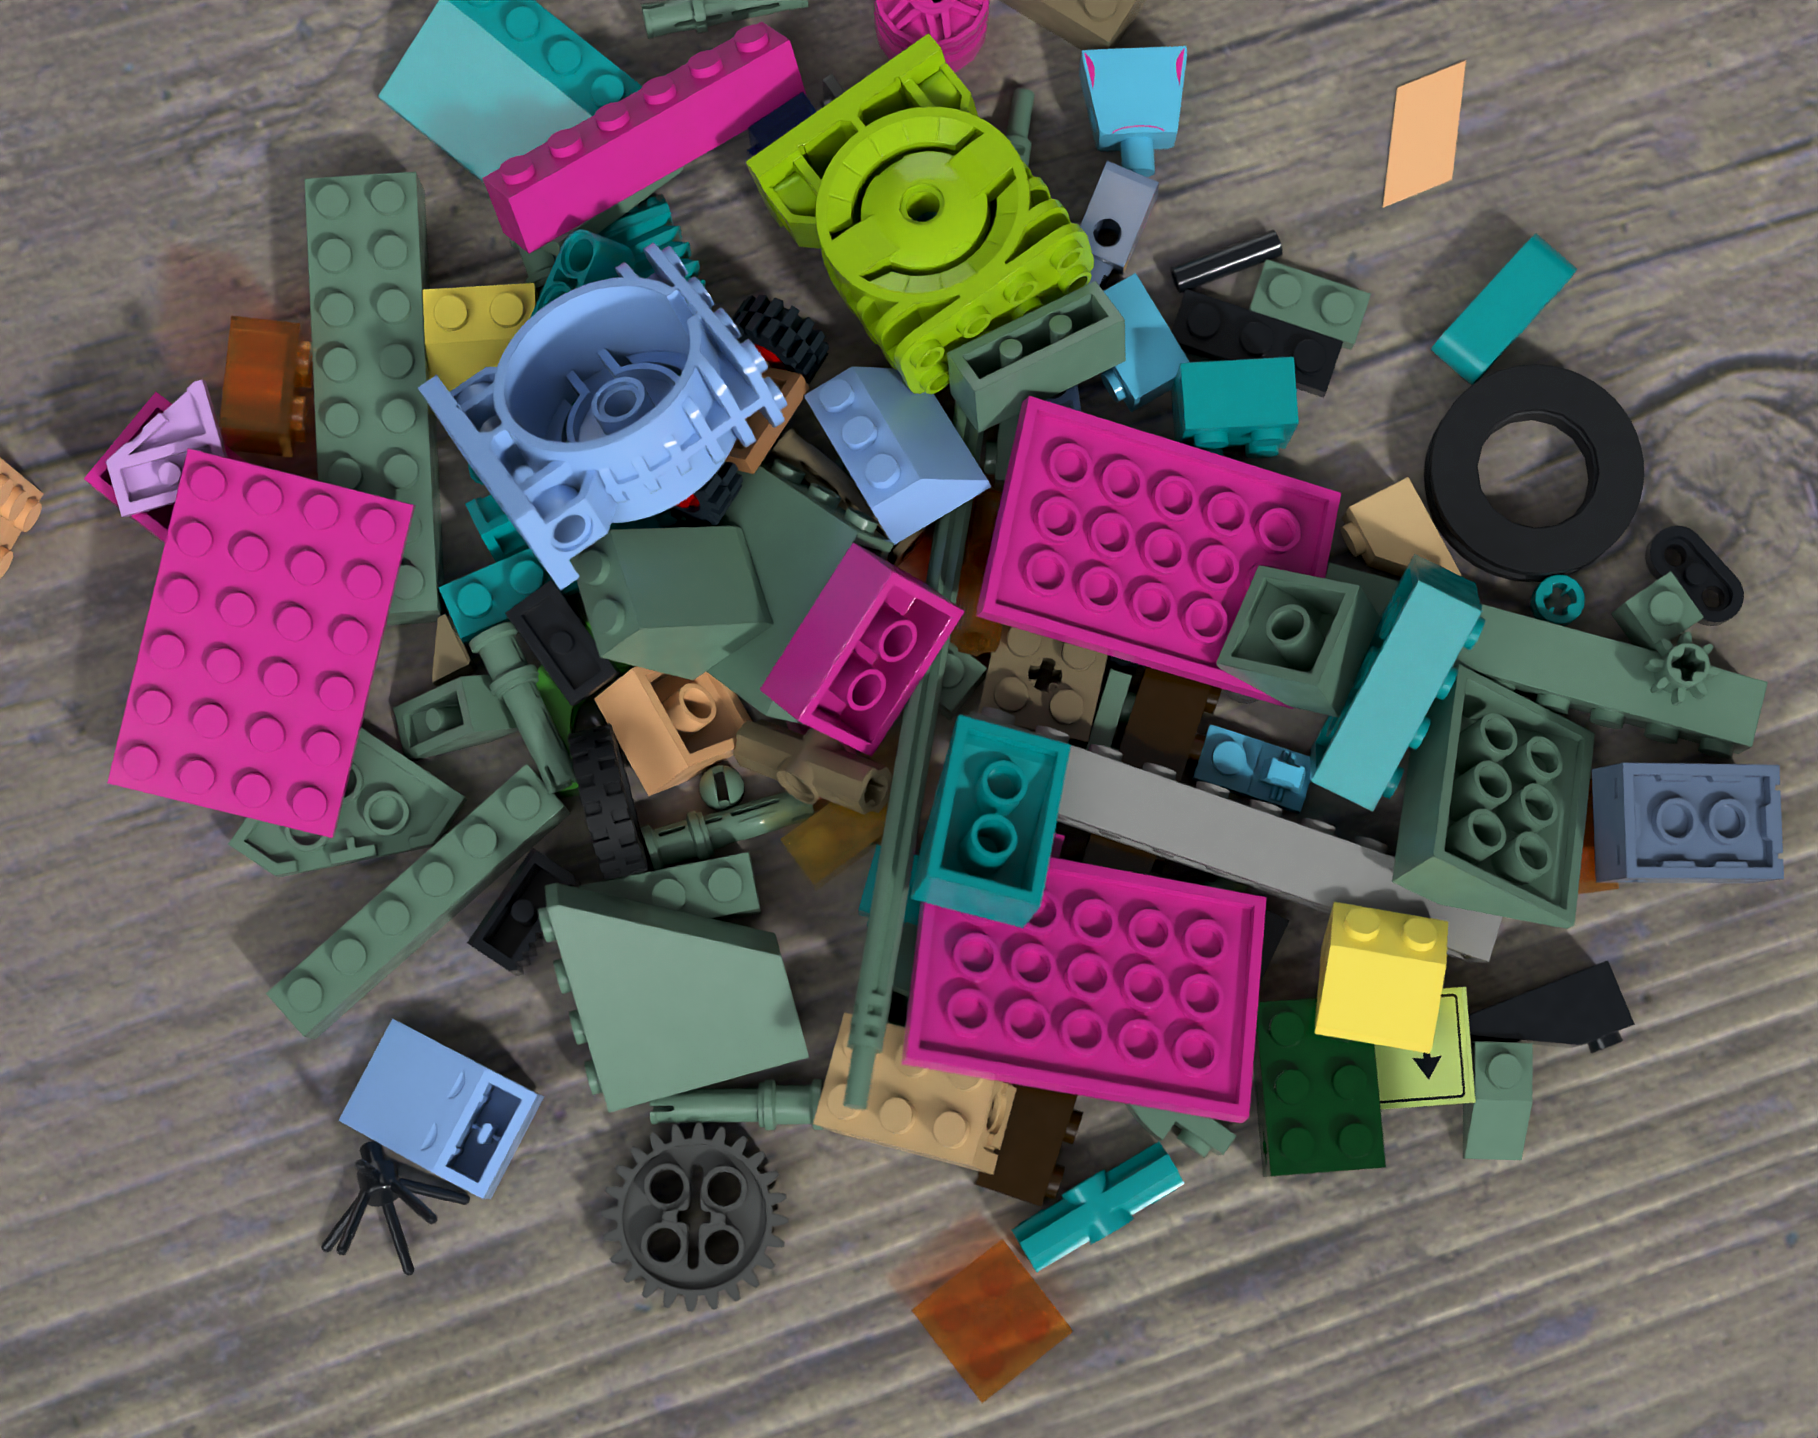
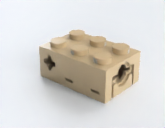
M844 1012L813 1124L844 1136L993 1175L998 1159L994 1149L1001 1148L1017 1088L1012 1086V1083L901 1064L905 1027L887 1023L882 1053H876L867 1109L847 1108L843 1104L852 1056V1049L848 1048L847 1044L853 1014Z

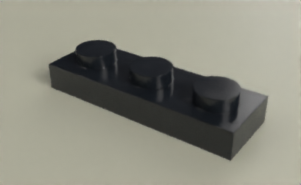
M1189 289L1185 290L1171 331L1183 351L1213 361L1294 357L1296 389L1323 398L1327 392L1343 341Z

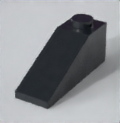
M1608 960L1468 1014L1470 1039L1533 1043V1045L1565 1048L1587 1044L1591 1053L1622 1042L1623 1039L1619 1031L1635 1025Z

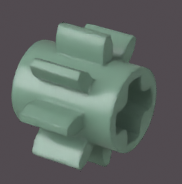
M1687 631L1679 637L1676 647L1666 638H1662L1655 643L1656 650L1660 653L1661 657L1659 659H1650L1643 664L1644 669L1654 671L1656 683L1650 689L1652 693L1658 692L1661 689L1671 693L1672 705L1676 706L1684 701L1687 690L1698 700L1709 694L1707 687L1702 681L1720 674L1719 668L1710 666L1708 654L1713 649L1712 644L1705 645L1702 648L1693 644L1691 632ZM1678 658H1682V666L1690 669L1692 672L1690 676L1683 680L1681 679V671L1677 668H1672L1671 665Z

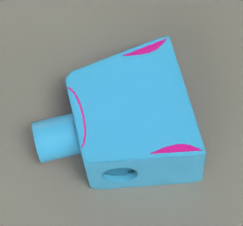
M1187 46L1082 50L1079 77L1097 150L1121 151L1122 167L1145 177L1155 174L1154 149L1174 147L1179 125Z

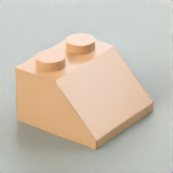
M636 666L594 698L606 722L612 725L619 745L648 796L684 783L733 756L737 741L736 733L747 720L752 721L738 695L708 672H704L694 680H689Z

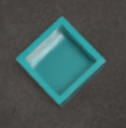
M1294 357L1180 363L1171 389L1175 441L1222 456L1223 452L1245 451V457L1254 459L1276 456L1279 454L1278 449H1285L1299 424Z

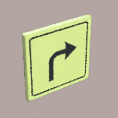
M1466 987L1444 988L1441 993L1430 1054L1374 1044L1381 1110L1476 1103Z

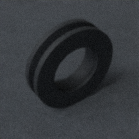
M1521 365L1499 370L1482 378L1465 390L1437 426L1428 446L1424 466V488L1428 507L1437 528L1450 546L1477 568L1500 578L1521 582H1542L1547 577L1554 575L1568 576L1594 562L1621 537L1629 526L1638 508L1644 484L1642 447L1632 421L1625 410L1613 396L1594 381L1571 370L1549 365ZM1534 420L1554 425L1573 439L1585 458L1588 474L1584 502L1573 516L1557 525L1533 528L1513 523L1493 509L1481 490L1478 463L1482 446L1489 436L1509 423Z

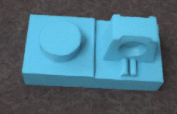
M1210 724L1207 728L1205 743L1192 780L1218 785L1229 790L1231 793L1263 801L1299 814L1311 780L1310 756Z

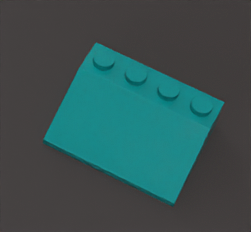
M439 0L378 97L384 104L484 183L482 178L499 169L501 164L509 158L530 152L546 143L554 133L564 129H571L594 116L595 112L602 106L619 102L640 90L642 86L535 0Z

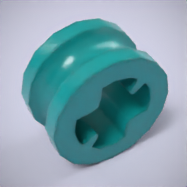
M1567 575L1547 577L1534 589L1530 598V608L1535 619L1564 627L1575 620L1585 606V595L1582 587L1575 579ZM1553 588L1561 589L1560 596L1563 597L1567 593L1571 600V604L1562 610V616L1553 614L1555 607H1551L1548 610L1544 604V599L1552 594Z

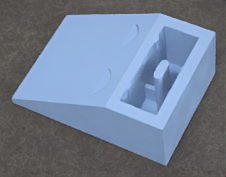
M392 1018L338 1121L482 1199H491L545 1096Z

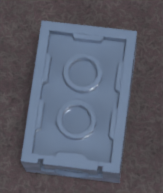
M1618 763L1592 769L1596 883H1758L1784 879L1783 859H1778V854L1783 853L1781 791L1775 790V786L1780 785L1779 765Z

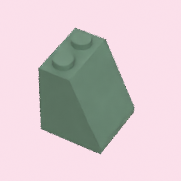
M737 526L609 530L602 538L570 559L572 566L579 575L577 583L601 658L694 680L773 625L742 528Z

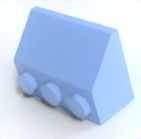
M852 366L804 395L866 502L894 545L991 487L988 479L935 395L927 394L926 392L914 394L904 383L897 369Z

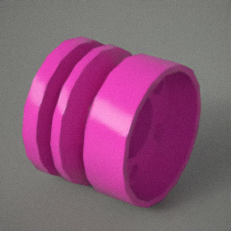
M874 0V26L879 46L891 60L929 33L941 47L946 63L956 73L974 60L985 42L990 0H941L938 3H934L933 0Z

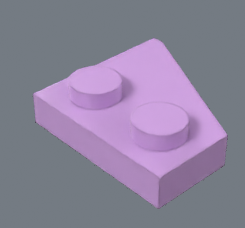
M205 380L194 381L186 388L187 391L163 413H158L148 422L139 435L130 443H125L106 460L122 517L175 504L188 448L228 458Z

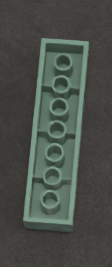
M416 172L306 178L304 182L318 481L416 505L386 626L437 622L438 617L446 614V604L438 588L445 584L437 424L435 413L418 389L419 386L430 379L424 339L422 289H430L425 190Z

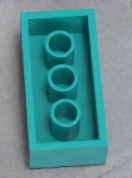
M1413 555L1380 617L1381 620L1340 717L1328 715L1310 748L1311 782L1371 811H1374L1381 796L1387 799L1392 797L1404 772V768L1398 766L1408 747L1416 750L1422 743L1431 723V719L1425 716L1435 697L1444 700L1448 695L1458 673V669L1452 667L1462 647L1468 650L1473 648L1485 625V618L1480 617L1482 604H1480L1476 583L1421 556Z

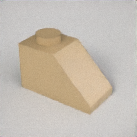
M1409 477L1349 506L1342 519L1345 525L1340 528L1343 539L1355 557L1362 555L1368 567L1402 577L1413 555L1416 554L1462 576Z

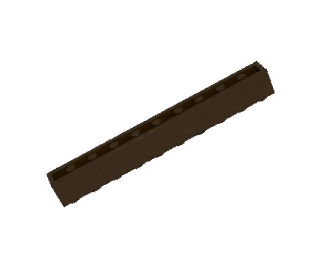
M1145 666L1136 699L1119 744L1118 752L1123 754L1121 762L1139 769L1143 768L1144 763L1166 767L1177 773L1175 781L1180 783L1186 764L1193 767L1197 766L1206 739V735L1197 732L1203 711L1214 714L1222 689ZM1090 833L1080 863L1150 875L1151 871L1159 874L1162 873L1166 858ZM1012 1083V1086L1017 1089L1001 1148L994 1149V1153L998 1155L994 1174L978 1171L974 1185L1041 1207L1045 1196L1055 1199L1065 1166L1057 1164L1056 1160L1063 1141L1073 1144L1083 1111L1074 1109L1078 1095Z

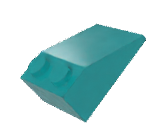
M958 715L923 837L910 899L1024 928L1041 906L1071 745Z

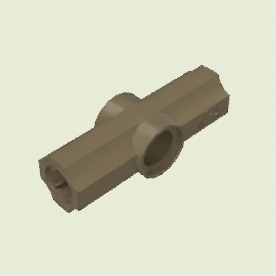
M760 719L757 722L747 720L736 733L737 741L733 755L739 765L777 780L789 794L804 803L814 804L821 797L865 815L870 811L879 813L889 801V791L893 777L887 766L846 751L838 740L816 729L810 728L803 735Z

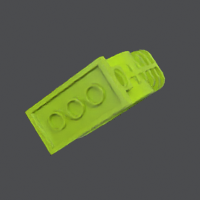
M929 33L746 161L747 167L771 216L780 227L784 226L799 247L821 249L824 266L833 286L847 307L863 324L866 334L875 344L880 346L886 360L894 369L900 372L904 383L914 394L924 392L934 394L950 383L947 352L1088 285L1092 275L1090 272L1094 267V258L1087 234L1078 224L1071 223L1068 211L1058 199L1051 198L1047 185L1040 177L1032 175L1029 167L1021 160L1017 150L1005 135L992 124L978 116L971 92L946 63L941 47ZM997 197V210L994 224L988 237L986 238L991 219V210L989 202H991L993 199ZM926 212H937L928 221H916L920 215Z

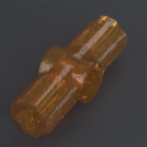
M987 489L973 498L956 605L965 612L950 636V642L955 644L958 652L974 656L986 652H995L999 647L1002 632L1001 623L976 616L1002 492Z

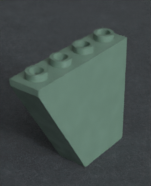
M769 450L754 474L742 471L736 472L742 475L743 481L741 485L743 486L716 526H737L742 528L773 625L706 672L765 716L802 724L759 689L851 544L855 543L886 560L894 543L875 531L878 521L851 507H848L845 511L838 506L842 499L838 494L816 483H811L808 486L802 482L806 475L805 472L780 459H775L774 462L767 458L771 451Z
M554 883L545 886L547 907L538 909L541 928L547 943L557 940L562 956L561 959L553 961L558 984L562 994L573 993L577 1009L569 1011L572 1030L578 1045L588 1042L592 1060L585 1061L584 1066L589 1086L593 1095L603 1093L609 1113L809 1058L776 933L564 884Z

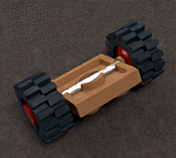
M759 294L757 298L751 295L742 302L732 317V321L741 335L736 340L742 344L749 339L754 344L768 366V369L761 373L762 378L764 379L769 376L786 399L788 405L780 410L785 422L774 428L759 410L748 416L745 420L754 434L756 442L746 448L736 438L728 457L711 479L687 499L669 508L672 511V517L680 520L683 516L688 524L694 526L698 522L702 527H710L711 524L716 526L743 486L741 485L743 481L742 475L736 472L742 471L751 474L756 472L803 400L804 395L809 391L808 385L828 356L829 345L823 341L825 335L821 330L812 329L815 323L809 317L802 319L798 316L800 310L796 307L791 306L790 309L784 307L783 300L774 298L770 302L767 295Z

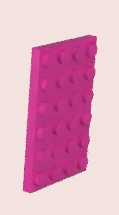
M1028 396L1021 405L976 616L1293 709L1294 707L1285 705L1221 670L1216 662L1259 565L1325 578L1341 493Z
M188 448L107 783L333 838L416 505Z
M1050 857L1041 906L1024 928L921 902L901 1064L1242 1124L1249 1118L1267 897Z

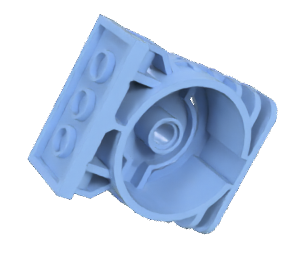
M652 242L643 249L655 272L648 278L638 277L630 266L623 262L615 268L619 278H610L583 285L548 303L517 331L503 352L497 367H485L450 392L437 375L418 387L465 460L560 590L579 578L578 573L569 560L606 535L611 523L643 519L677 505L699 490L719 470L733 448L736 438L746 448L756 442L755 436L745 420L748 416L759 410L774 428L785 422L780 410L788 405L786 399L769 376L764 379L761 376V373L768 369L765 360L749 339L742 344L736 340L741 337L740 332L722 307L715 312L710 309L714 306V302L697 277L694 276L686 281L684 277L688 275V272L670 246L660 250Z

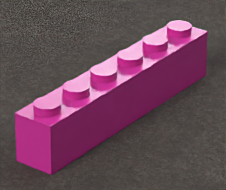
M762 21L758 24L745 26L726 42L711 50L693 55L685 65L665 76L650 79L640 90L619 102L602 106L595 112L594 116L571 129L560 130L551 135L546 143L530 152L509 158L503 162L499 169L482 178L503 233L530 254L807 96L790 39Z

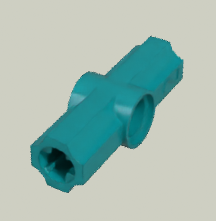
M1160 1141L1108 1172L1106 1169H1103L1061 1194L1063 1199L1020 1222L1011 1231L1037 1273L1083 1244L1089 1242L1092 1245L1120 1229L1134 1219L1133 1214L1150 1204L1156 1203L1185 1183L1169 1154L1163 1148Z

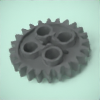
M696 1123L692 1138L685 1139L679 1125H673L671 1132L672 1142L665 1144L660 1136L652 1133L650 1134L652 1152L647 1154L635 1146L630 1149L633 1158L637 1162L634 1169L622 1165L615 1167L618 1174L626 1181L623 1187L609 1186L605 1189L606 1193L618 1199V1205L615 1208L601 1211V1216L617 1220V1228L604 1234L603 1240L620 1241L622 1248L610 1260L612 1263L630 1261L632 1267L627 1272L624 1281L628 1283L643 1276L647 1280L642 1293L644 1298H648L658 1288L665 1290L663 1298L664 1307L670 1308L679 1294L685 1297L687 1311L693 1312L697 1305L698 1297L705 1295L709 1306L714 1310L718 1308L719 1292L725 1290L735 1302L741 1299L737 1283L742 1279L755 1288L760 1285L759 1279L753 1271L756 1265L768 1269L774 1268L775 1263L765 1254L767 1246L775 1248L784 1247L785 1242L771 1233L773 1226L789 1223V1218L773 1213V1206L787 1199V1195L769 1192L767 1186L776 1180L779 1173L778 1171L763 1174L759 1172L757 1168L766 1156L763 1151L754 1154L750 1158L743 1155L748 1141L746 1137L742 1136L730 1147L726 1145L727 1132L725 1127L720 1126L713 1139L709 1140L706 1139L703 1123ZM695 1165H700L703 1168L700 1207L701 1210L710 1212L711 1220L710 1223L701 1224L699 1227V1264L697 1268L691 1269L688 1266L691 1228L689 1223L680 1222V1213L691 1208L692 1168ZM664 1170H673L678 1173L684 1185L680 1198L669 1204L659 1201L655 1197L652 1188L655 1177ZM722 1172L734 1174L741 1183L740 1197L735 1203L728 1206L717 1204L712 1199L709 1190L713 1178ZM660 1228L672 1229L677 1233L681 1242L679 1254L668 1262L658 1260L650 1251V1239L654 1232ZM718 1230L729 1231L738 1240V1254L733 1261L727 1264L716 1263L707 1252L708 1239Z

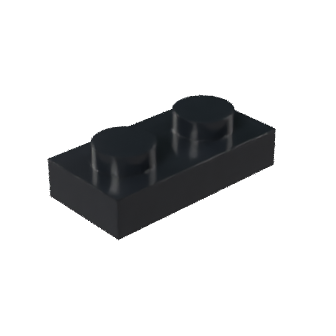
M552 579L506 612L508 618L571 706H576L621 673L613 660L599 656L592 631L563 590H560Z

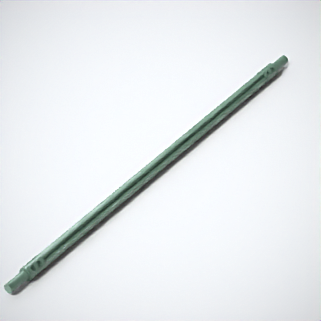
M1018 88L1013 91L1005 137L1017 150L1021 160L1029 166L1032 143L1028 140L1035 94L1031 90ZM997 197L993 199L991 202H989L991 210V219L986 238L988 237L994 224L997 210ZM956 402L952 424L979 465L984 431L978 433ZM973 498L940 517L935 523L926 583L954 604H956ZM950 636L904 708L847 1047L852 1049V1056L843 1106L851 1109H867L876 1053H882Z

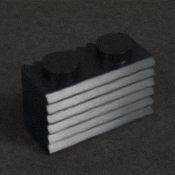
M532 848L467 943L515 976L524 975L523 967L531 965L529 957L537 956L536 948L543 946L542 938H545L538 915V909L547 907L545 886L559 883L580 888L581 882L573 874Z

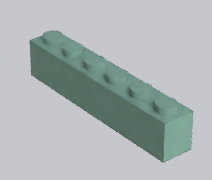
M526 764L266 994L303 1037L315 1040L571 813L554 793L548 794L545 783Z

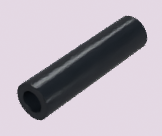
M1270 230L1170 267L1171 276L1177 291L1182 293L1186 289L1190 290L1261 264L1266 259L1271 260L1283 255L1282 245L1276 231Z

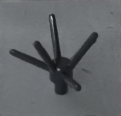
M370 1141L360 1147L362 1159L357 1160L355 1163V1167L358 1170L357 1180L360 1192L322 1243L321 1248L324 1252H330L339 1241L336 1251L339 1255H345L354 1239L367 1205L382 1206L405 1275L410 1276L414 1273L415 1269L393 1202L400 1198L427 1223L435 1224L438 1219L437 1215L414 1194L462 1205L468 1204L470 1197L465 1193L400 1178L394 1162L385 1159L383 1146L376 1141Z

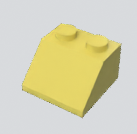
M535 283L422 289L424 339L430 379L437 375L450 392L485 367H497L511 339L531 317L539 299Z
M1334 902L1321 946L1314 1034L1430 1054L1446 970L1448 921Z

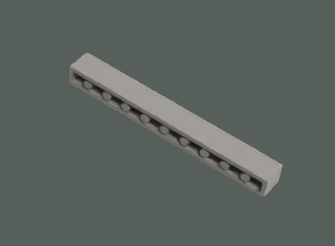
M983 707L981 714L972 712L966 715L970 718L1067 744L1070 738L1068 734L1046 726L1038 725L1035 732L1015 726V716L991 707ZM1091 744L1089 751L1071 745L1057 817L1058 822L1329 915L1331 914L1333 903L1339 902L1448 921L1447 955L1469 963L1490 961L1502 916L1439 905L1393 883L1395 857L1386 854L1388 850L1386 844L1356 836L1354 843L1335 837L1336 828L1327 823L1303 818L1300 825L1281 818L1283 809L1263 801L1250 800L1249 805L1246 806L1228 800L1230 791L1218 785L1197 781L1194 788L1176 782L1177 773L1166 767L1144 763L1143 768L1139 769L1122 763L1123 754L1114 749Z

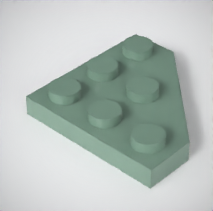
M361 728L333 838L246 817L228 845L279 878L433 847L440 841L468 799Z

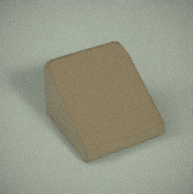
M446 614L437 619L432 667V683L436 687L459 677L471 676L476 673L475 670L477 669L468 648L459 637L450 616L447 617Z

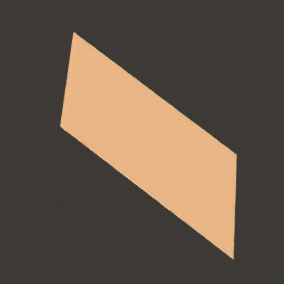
M1466 60L1397 87L1383 208L1452 180Z

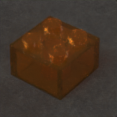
M231 315L219 429L224 444L232 451L294 457L295 441H306L309 411L306 409V397L300 395L301 387H312L313 360L312 342L304 341L300 323Z

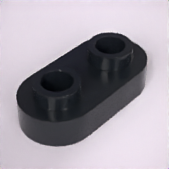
M1670 526L1661 530L1651 539L1645 552L1648 570L1656 580H1659L1670 571L1673 573L1704 618L1698 621V623L1706 626L1721 625L1740 611L1744 601V591L1741 582L1696 532L1684 526ZM1671 548L1679 552L1681 555L1680 566H1672L1667 563L1664 557L1666 549ZM1704 590H1712L1718 595V607L1711 608L1703 602L1702 594Z

